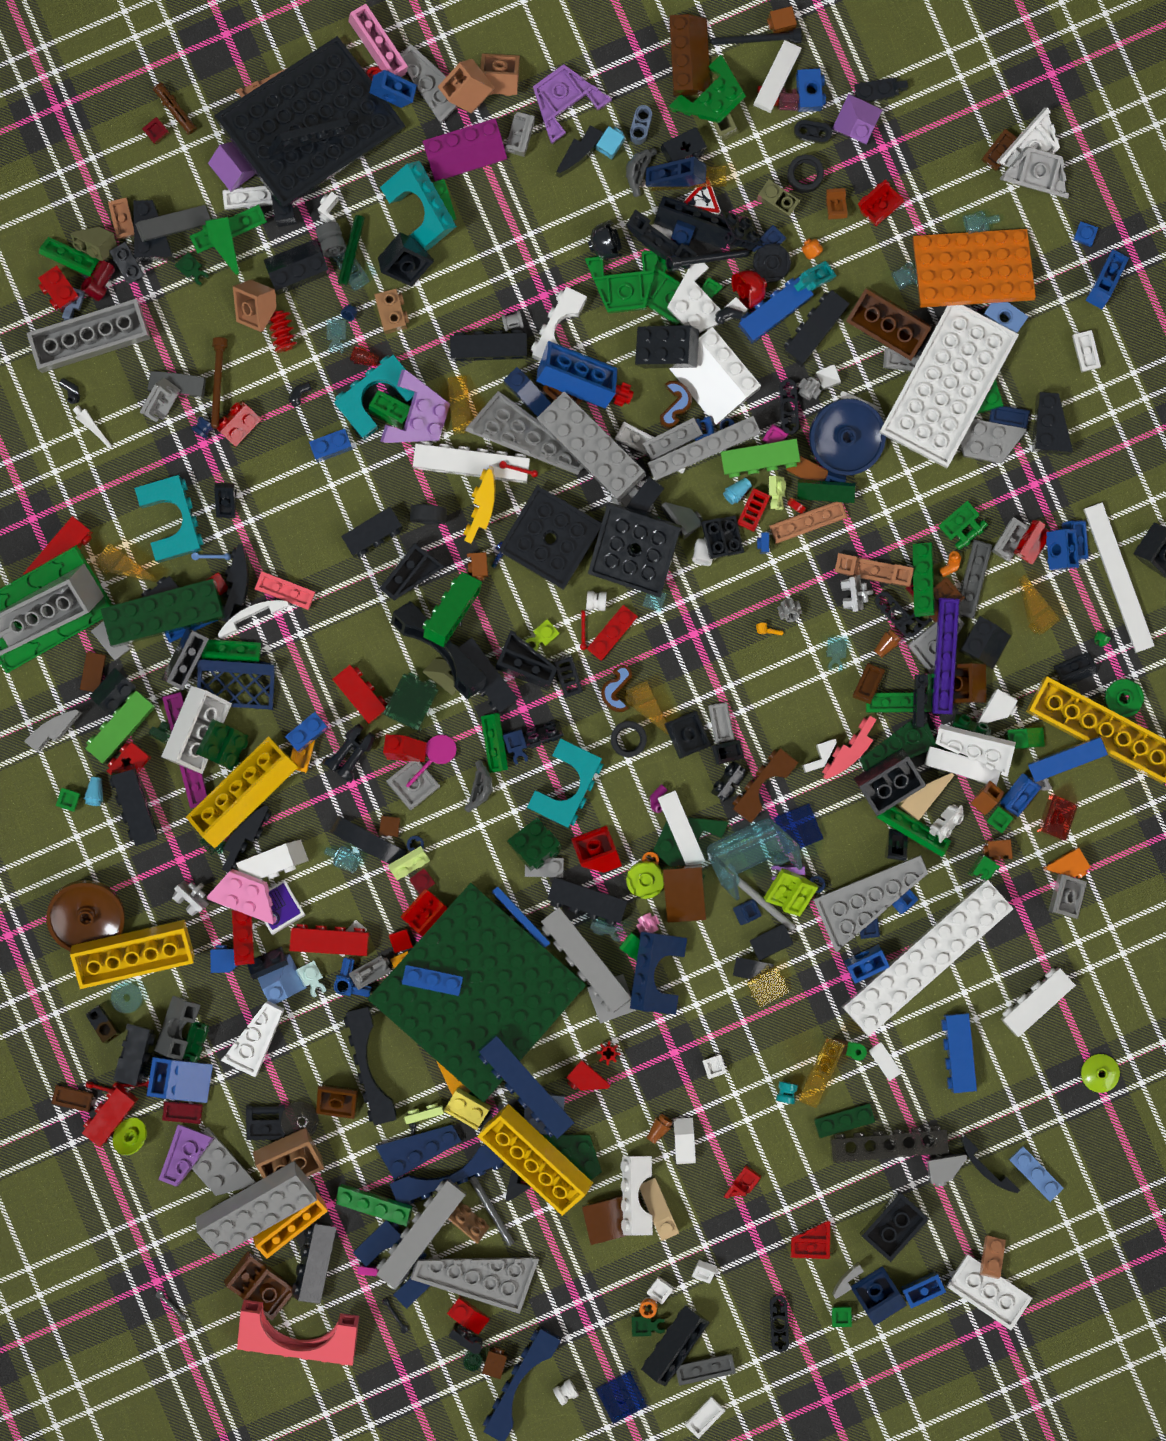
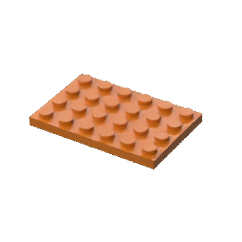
M1027 229L913 236L920 308L1035 300L1036 295Z

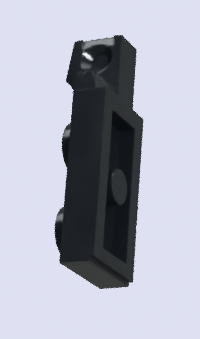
M896 78L854 84L856 98L867 103L893 99L895 96H899V92L907 91L908 89L907 80L897 81Z
M925 674L915 675L913 728H922L927 723V713L924 712V705L927 704L928 700L925 688L929 682L928 675Z

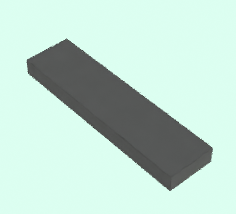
M202 205L139 221L135 225L142 242L203 227L202 225L206 224L205 220H209L210 216L206 206Z
M973 540L960 590L961 595L965 597L959 603L960 616L974 619L992 544Z

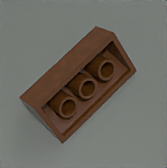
M690 14L669 15L673 96H679L680 94L682 96L701 95L711 85L707 19Z
M868 286L846 320L852 326L910 361L932 328V325Z

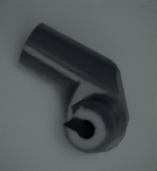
M725 307L717 311L715 322L724 324L725 319L729 317L741 320L743 311L732 307Z
M62 378L59 386L67 390V401L70 404L78 403L80 400L79 387L69 380Z
M309 381L292 389L289 395V402H291L293 407L301 404L300 398L302 394L312 390Z

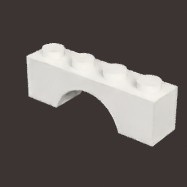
M567 286L564 291L561 290L556 299L559 302L556 308H551L548 314L550 320L547 325L543 324L539 333L542 336L539 342L535 341L531 348L533 352L532 358L541 361L548 341L558 344L554 336L557 325L565 318L579 317L587 301V296Z
M652 1156L622 1157L620 1167L622 1171L621 1190L623 1192V1200L621 1202V1209L623 1211L621 1228L623 1235H653L652 1215L643 1210L638 1199L641 1184L652 1176Z

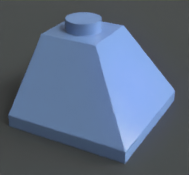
M290 954L286 955L288 965L258 978L267 1000L274 1004L307 988V986L304 987L296 972L298 968Z

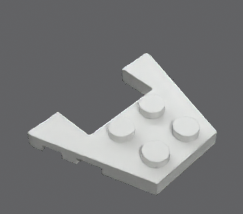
M705 263L690 265L667 307L683 326L691 325L699 329V333L718 325L715 322V314L721 310L695 283L709 269ZM737 297L726 306L741 310L743 313L748 310Z

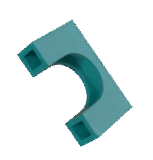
M420 161L406 164L380 187L389 204L403 200L411 192L420 198L424 206V220L421 226L411 233L409 237L414 238L425 250L431 249L457 227Z
M394 355L384 357L380 361L381 365L376 369L374 367L369 369L365 373L366 377L361 381L359 379L350 385V390L346 393L343 391L335 397L336 401L334 404L363 440L379 429L363 408V397L368 388L378 383H386L393 386L408 405L412 402L415 392L397 386L402 369H406Z
M177 475L134 488L139 506L142 509L168 502L177 505L182 513V525L175 535L150 543L157 563L202 550L201 545H204L201 533L198 534L196 527L199 525L196 516H192L191 513L193 504L191 498L186 496L185 490H188L185 479H181Z
M560 739L552 756L576 769L580 777L579 789L572 798L563 801L554 800L535 790L527 808L569 828L570 825L574 826L578 815H576L578 807L582 809L587 800L584 795L587 790L591 791L595 783L592 780L595 773L599 774L604 764L600 763L602 758Z

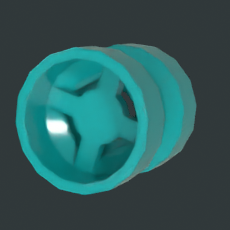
M779 1081L778 1087L780 1090L776 1096V1101L795 1104L796 1098L794 1094L798 1089V1085Z

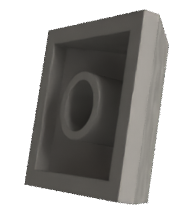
M1058 874L1048 911L1078 919L1087 882Z

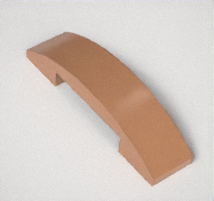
M838 553L834 572L847 576L860 575L861 579L910 587L914 568Z

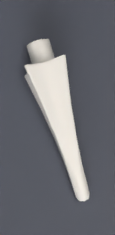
M77 405L73 409L77 415L75 418L91 430L107 447L111 448V443L99 430L86 409L82 410Z

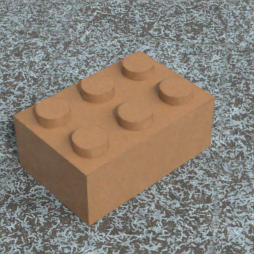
M306 1128L253 1151L255 1165L263 1179L295 1161L307 1177L324 1169L322 1156Z

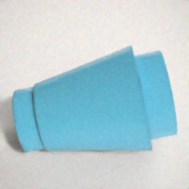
M743 478L725 488L726 491L723 492V495L733 505L741 500L752 485L747 478Z
M91 777L84 797L86 800L85 804L101 806L103 801L102 778Z

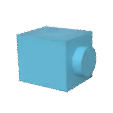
M608 126L597 143L596 150L612 160L624 142L625 136H623V132L616 127L612 129Z

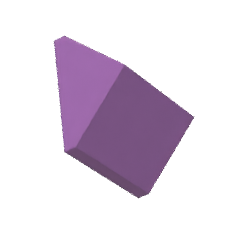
M232 142L220 144L208 162L209 166L230 192L256 174Z

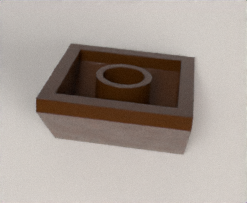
M320 1084L317 1092L316 1114L354 1119L359 1089Z

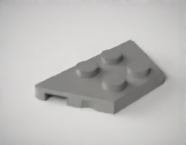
M1025 147L1000 177V180L1066 199L1069 197L1065 187L1066 174L1063 170V157Z
M974 419L961 442L963 457L1001 464L1024 435L1026 429Z
M207 1127L204 1130V1134L212 1136L214 1139L192 1167V1170L214 1195L225 1194L250 1187L257 1183Z

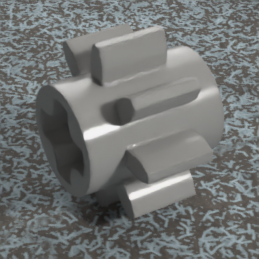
M809 377L807 380L803 378L798 385L800 388L798 393L809 401L812 397L817 399L822 391L819 389L821 384L812 377Z
M792 598L783 600L780 606L777 607L780 619H786L787 622L796 621L799 618V614H802L799 601L794 602Z

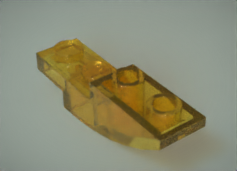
M828 1037L826 1038L810 1069L798 1101L817 1108L845 1044Z

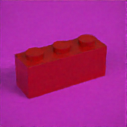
M349 665L332 680L368 724H371L387 711L385 707L387 703L381 695L377 698L373 693L375 688L369 681L364 682L361 678L363 673L357 666L353 668Z
M122 1085L117 1088L113 1087L106 1095L108 1100L105 1104L101 1102L95 1110L97 1113L93 1119L90 1117L83 1125L85 1130L82 1134L99 1147L106 1143L139 1100Z

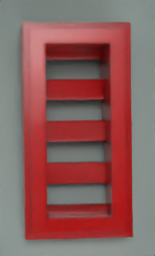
M753 488L737 522L738 525L754 532L770 495ZM756 496L760 499H763L764 502L761 503L753 499V497ZM752 503L761 507V509L757 510L749 505ZM747 510L757 514V517L747 514ZM746 517L754 521V524L752 525L744 521L743 518Z

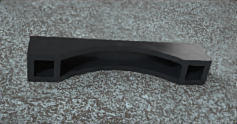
M409 601L393 612L391 624L403 636L420 640L440 653L451 669L454 687L466 699L484 689L487 679L484 672L479 670L472 663L471 659L459 650L457 645L448 640L446 645L442 647L423 637L425 630L423 625L427 617L421 612L419 607Z
M370 1006L348 1011L344 1017V1023L346 1028H350L351 1035L348 1038L350 1046L355 1048L356 1054H353L355 1065H359L360 1068L358 1078L360 1084H364L365 1091L362 1093L364 1102L369 1104L370 1110L367 1111L369 1121H373L375 1126L397 1120L398 1117L393 1099L385 1094L377 1085L368 1064L367 1047L370 1033L374 1026Z

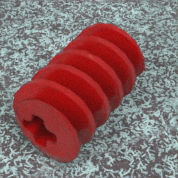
M276 311L268 324L272 325L269 327V330L274 332L271 334V338L277 339L273 342V346L277 347L274 350L275 353L292 350L293 346L297 344V342L291 341L296 335L289 333L294 327L287 325L292 322L291 319H286L290 312Z

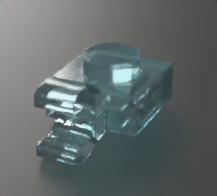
M662 593L660 598L646 594L642 606L660 612L667 594Z
M592 919L590 926L593 933L598 935L610 934L615 941L621 940V937L616 936L615 932H623L624 930L622 926H614L598 919Z

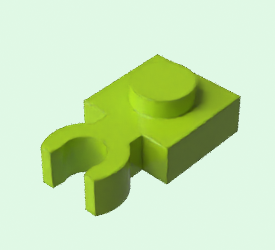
M547 619L533 631L536 636L528 638L526 642L528 644L534 642L536 646L533 649L537 651L540 643L547 646L560 633Z

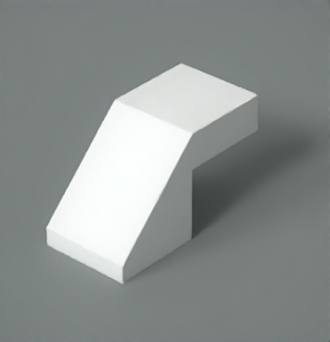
M836 739L816 745L820 760L803 765L804 773L825 766L837 743Z
M693 1118L674 1119L676 1164L696 1163Z

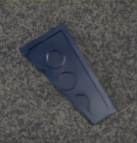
M449 1124L405 1138L377 1144L375 1147L395 1180L462 1142L453 1124Z

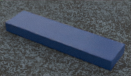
M1101 736L1028 763V766L1036 783L1106 756L1108 752Z
M497 886L492 892L540 945L544 948L548 946L550 942Z

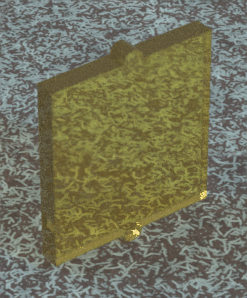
M776 966L746 982L752 992L751 996L755 998L760 1008L789 993L784 982L785 978L781 976Z

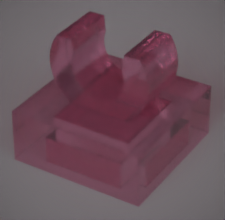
M783 88L779 97V110L797 111L799 94H796V89H793L792 94L785 93L786 90Z

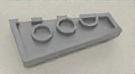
M410 44L401 54V57L408 66L407 74L413 83L417 85L416 87L440 124H442L458 106L450 103L438 88L446 76Z

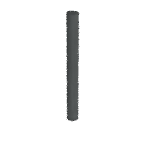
M473 1176L469 1179L470 1183L507 1245H512L515 1243L478 1179Z

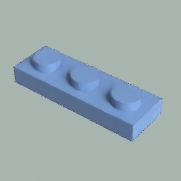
M1023 1146L1009 1158L1012 1164L1049 1202L1064 1189Z

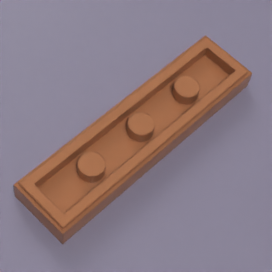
M833 502L770 525L769 528L775 544L848 517L842 502Z

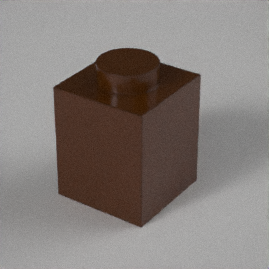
M499 1347L489 1348L482 1374L501 1379L508 1353H504L505 1350Z

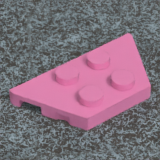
M232 869L207 896L208 900L267 923L274 924L276 922V916H273L271 909L273 903L269 896L267 882Z

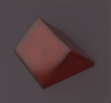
M1049 795L1037 832L1066 841L1078 805L1059 796Z

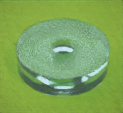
M131 982L117 985L111 994L113 1007L121 1013L136 1011L143 1001L141 989ZM125 994L130 996L129 1001L124 1000Z

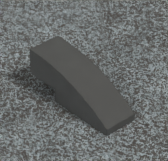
M150 372L148 391H151L158 381L165 378L181 390L178 396L202 399L204 397L206 385L204 377L168 372Z

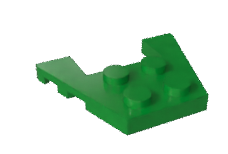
M721 54L709 65L710 70L719 77L693 103L680 94L669 105L672 112L677 113L679 111L687 116L695 115L699 119L720 123L746 97Z
M642 251L643 271L606 276L604 274L602 258H585L608 314L645 310L647 308L659 259L658 255L652 251Z
M659 256L647 307L677 326L680 324L679 320L667 307L680 282L665 273L667 270L666 260ZM708 277L701 289L711 299L722 290L723 286Z

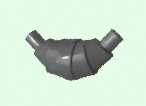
M655 148L635 153L626 164V177L634 197L641 195L639 186L642 185V180L651 157L657 154Z
M481 760L475 762L477 768L469 803L464 807L467 812L476 809L486 802L493 792L492 777H490L487 768Z

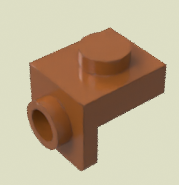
M834 188L826 191L828 220L847 218L845 188Z

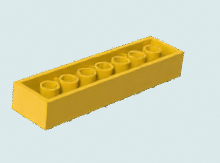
M1049 677L1043 678L1026 710L1027 713L1082 742L1101 736L1108 756L1161 784L1166 783V739Z

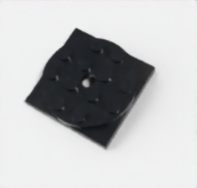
M537 485L498 549V552L564 590L600 531L602 523ZM549 533L556 536V541L552 544L545 541V537Z
M608 502L588 574L660 598L682 526L660 519L647 511L632 510ZM638 543L641 551H633L631 544Z

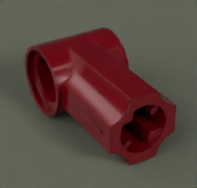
M100 260L92 275L82 283L81 290L94 300H101L107 291L105 286L115 270L114 266Z

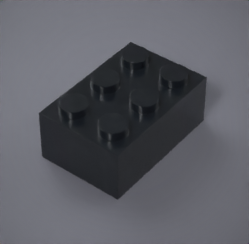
M691 325L638 326L635 365L644 369L697 368L699 329Z
M903 748L853 778L877 816L926 786Z
M897 1190L860 1232V1235L887 1260L892 1262L929 1218Z

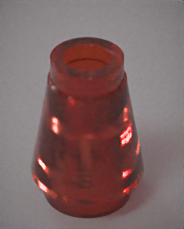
M354 346L350 361H353L354 364L376 367L379 356L361 346Z

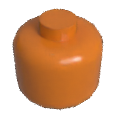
M810 238L803 242L804 245L801 248L809 260L817 257L823 251L817 239L810 240Z

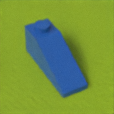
M1112 249L1085 301L1103 309L1111 297L1129 257Z

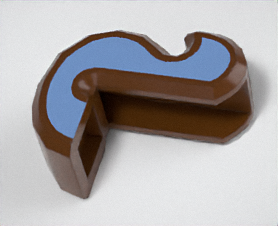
M669 381L664 385L677 398L660 415V423L666 429L676 427L679 423V418L675 416L684 415L689 411L692 404L690 391L684 384L678 381Z
M620 665L613 671V675H616L617 678L608 680L601 690L602 701L614 712H625L629 709L615 696L632 678L631 669L628 666Z

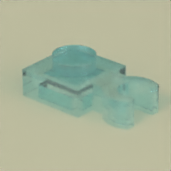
M327 320V340H332L329 345L330 353H333L334 346L340 347V353L344 352L341 340H346V320Z
M828 637L826 657H832L828 664L829 671L832 670L834 663L838 664V671H842L843 664L840 658H846L847 639Z

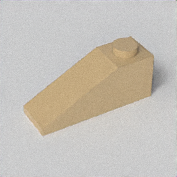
M949 773L927 783L924 788L901 801L899 807L914 819L920 820L954 777V774Z
M656 1178L643 1182L639 1190L649 1213L652 1215V1221L661 1241L679 1234V1230Z

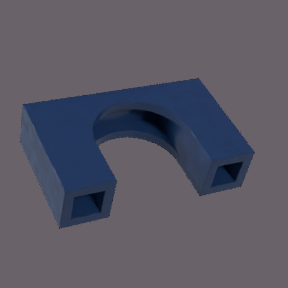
M641 932L630 1009L676 1015L679 995L660 992L655 986L654 972L658 962L665 956L685 957L687 938Z
M385 1220L353 1251V1254L365 1266H368L382 1251L391 1248L394 1243L397 1245L400 1243L402 1232L399 1230V1224ZM425 1251L422 1252L418 1259H427ZM409 1277L393 1295L407 1309L430 1285L412 1280Z

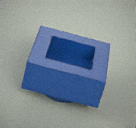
M1080 221L1073 241L1091 247L1098 227Z
M761 533L760 537H757V549H760V554L769 553V533Z

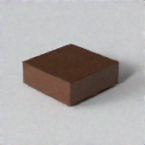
M381 816L379 835L398 837L401 818Z

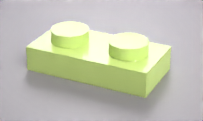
M420 846L389 864L388 867L396 880H399L417 868L424 866L430 860Z
M437 1103L427 1105V1109L419 1111V1108L407 1111L408 1115L404 1116L405 1122L410 1124L444 1114L443 1105L438 1106Z

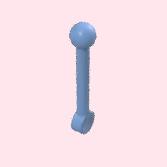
M195 552L191 557L193 560H198L199 558L230 560L231 554L199 555Z

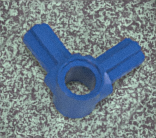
M344 958L340 975L336 976L334 983L335 992L339 995L350 997L351 994L369 997L371 986L367 985L358 990L349 976V973L353 970L354 959ZM340 981L347 982L348 989L346 991H341L338 988Z

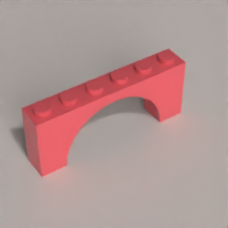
M244 1300L240 1312L237 1349L353 1366L359 1316L340 1313L337 1324L326 1335L316 1339L299 1340L285 1336L271 1326L264 1314L263 1302Z

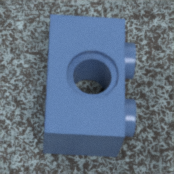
M1009 302L991 303L983 314L988 319L1015 333L1020 330L1029 317ZM999 315H1007L1008 322H1002Z

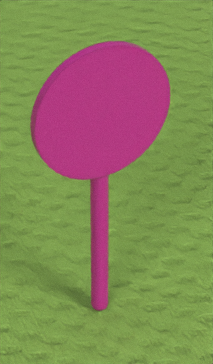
M437 735L428 741L426 754L430 760L406 784V787H410L432 762L446 764L455 757L456 744L450 737Z

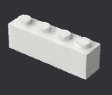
M1051 968L1045 974L1046 978L1042 982L1037 981L1031 986V992L1027 995L1025 993L1016 1000L1017 1004L1013 1008L1010 1006L1002 1013L1003 1017L1001 1020L1015 1036H1021L1076 986L1061 968Z

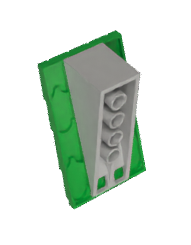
M77 545L0 588V665L6 674L102 620L101 609L113 606Z

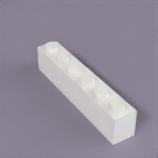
M424 441L415 445L414 469L480 477L483 469L488 470L490 465L493 467L495 480L527 484V473L509 468L501 469L499 466L501 461H505L509 465L529 470L530 458H526L524 454L507 456L508 453L496 451V454L488 453L489 450L477 449V452L469 451L470 448L463 446L453 449L451 445L439 444V447L432 446L430 442Z

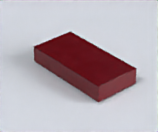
M164 1101L162 1121L201 1124L203 1104Z

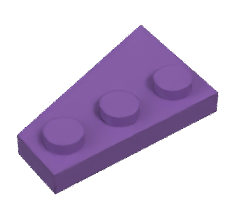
M178 1125L159 1180L173 1186H179L213 1141L214 1137L186 1126Z

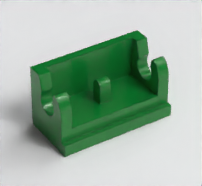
M378 390L369 405L368 413L403 430L410 406Z
M979 856L968 874L978 876L981 873L983 875L980 877V880H988L1001 866L986 856Z

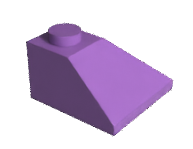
M848 94L832 129L867 145L883 110Z

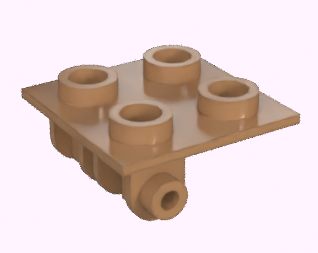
M462 1202L459 1203L448 1218L477 1244L490 1227L484 1219L478 1217L472 1212L470 1207Z

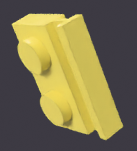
M457 1087L444 1112L478 1130L491 1106Z

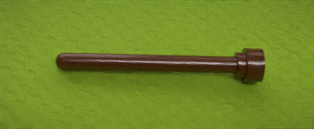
M215 337L212 341V347L216 351L211 427L214 429L219 426L223 352L228 347V339L222 337Z

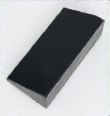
M1089 652L1053 666L1060 684L1064 686H1069L1097 674V666Z
M784 924L750 940V944L759 961L793 945Z

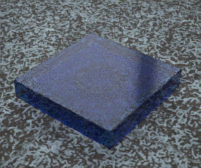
M810 804L774 817L787 853L824 839Z
M631 1371L595 1388L613 1424L647 1407V1403Z

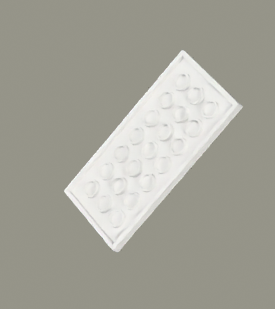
M964 305L947 306L879 433L948 468L1019 334Z

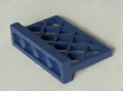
M199 658L197 662V688H202L203 690L207 688L216 696L226 689L233 697L229 701L232 703L231 707L273 710L276 663ZM202 671H210L215 678L207 684L202 679ZM224 672H229L234 678L228 685L219 678ZM243 673L249 674L253 679L246 687L238 679ZM261 675H270V684L264 688L257 679ZM216 679L224 687L217 694L209 686ZM235 680L243 688L237 695L228 688ZM254 682L262 689L255 697L247 689ZM244 690L252 698L248 703H242L237 698ZM265 692L269 697V705H262L256 698Z

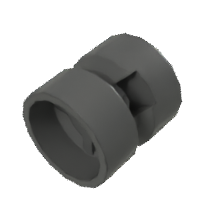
M326 222L316 228L315 232L318 241L321 242L320 247L324 257H335L346 251V244L343 237H341L342 232L337 222Z

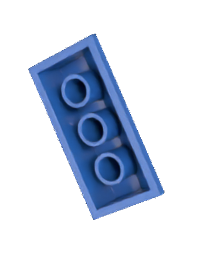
M548 341L537 370L536 381L606 409L616 394L618 368Z

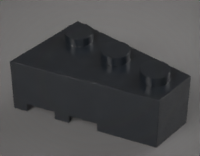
M153 200L133 201L135 259L138 262L176 261L167 236L142 242L135 225L139 221L160 216Z
M1039 392L1036 395L1032 452L1071 455L1073 453L1058 393Z
M413 543L378 589L395 601L443 569L444 566Z
M510 630L496 664V669L549 690L557 668L540 653L531 648L526 641L518 637L514 631Z
M127 1024L126 1029L128 1032L126 1039L122 1043L123 1049L118 1059L113 1080L138 1086L144 1080L145 1072H143L145 1064L148 1065L151 1053H148L150 1045H154L156 1035L153 1029L135 1024Z

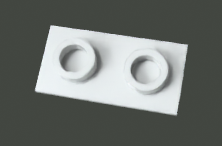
M954 804L952 806L949 805L941 814V818L945 821L938 818L930 826V834L933 836L938 835L940 843L951 835L956 825L963 821L962 805L959 808Z

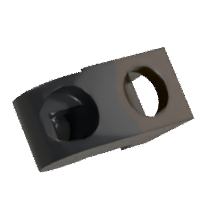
M100 1005L86 1013L88 1020L102 1043L107 1044L121 1034Z

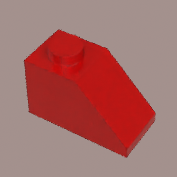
M385 735L383 753L387 760L425 762L426 742L404 735Z
M582 1059L566 1076L569 1080L567 1084L574 1090L577 1088L581 1091L608 1089L611 1086L609 1082Z
M461 1295L458 1296L447 1312L460 1325L476 1334H479L490 1320L488 1316Z

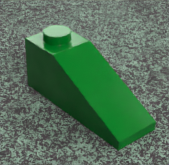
M228 216L205 220L206 224L202 225L204 236L209 237V241L235 275L239 274Z

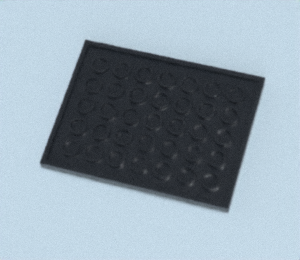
M338 36L214 115V119L282 209L405 129V124L390 104L369 93L372 83L371 79ZM348 118L350 126L342 136H333L270 157L268 149L279 133Z

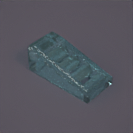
M345 252L332 257L340 271L342 267L340 261L344 259ZM356 258L354 259L351 273L357 269L358 271L350 275L349 285L353 291L358 290L370 281Z

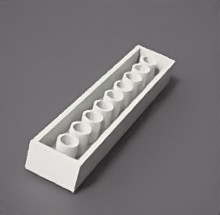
M984 880L889 964V968L878 973L841 1007L869 1037L1013 910L1012 906L989 880Z

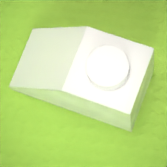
M999 689L995 690L976 723H989L1007 718L1009 715L1013 716L1018 708L1016 706L1018 700Z

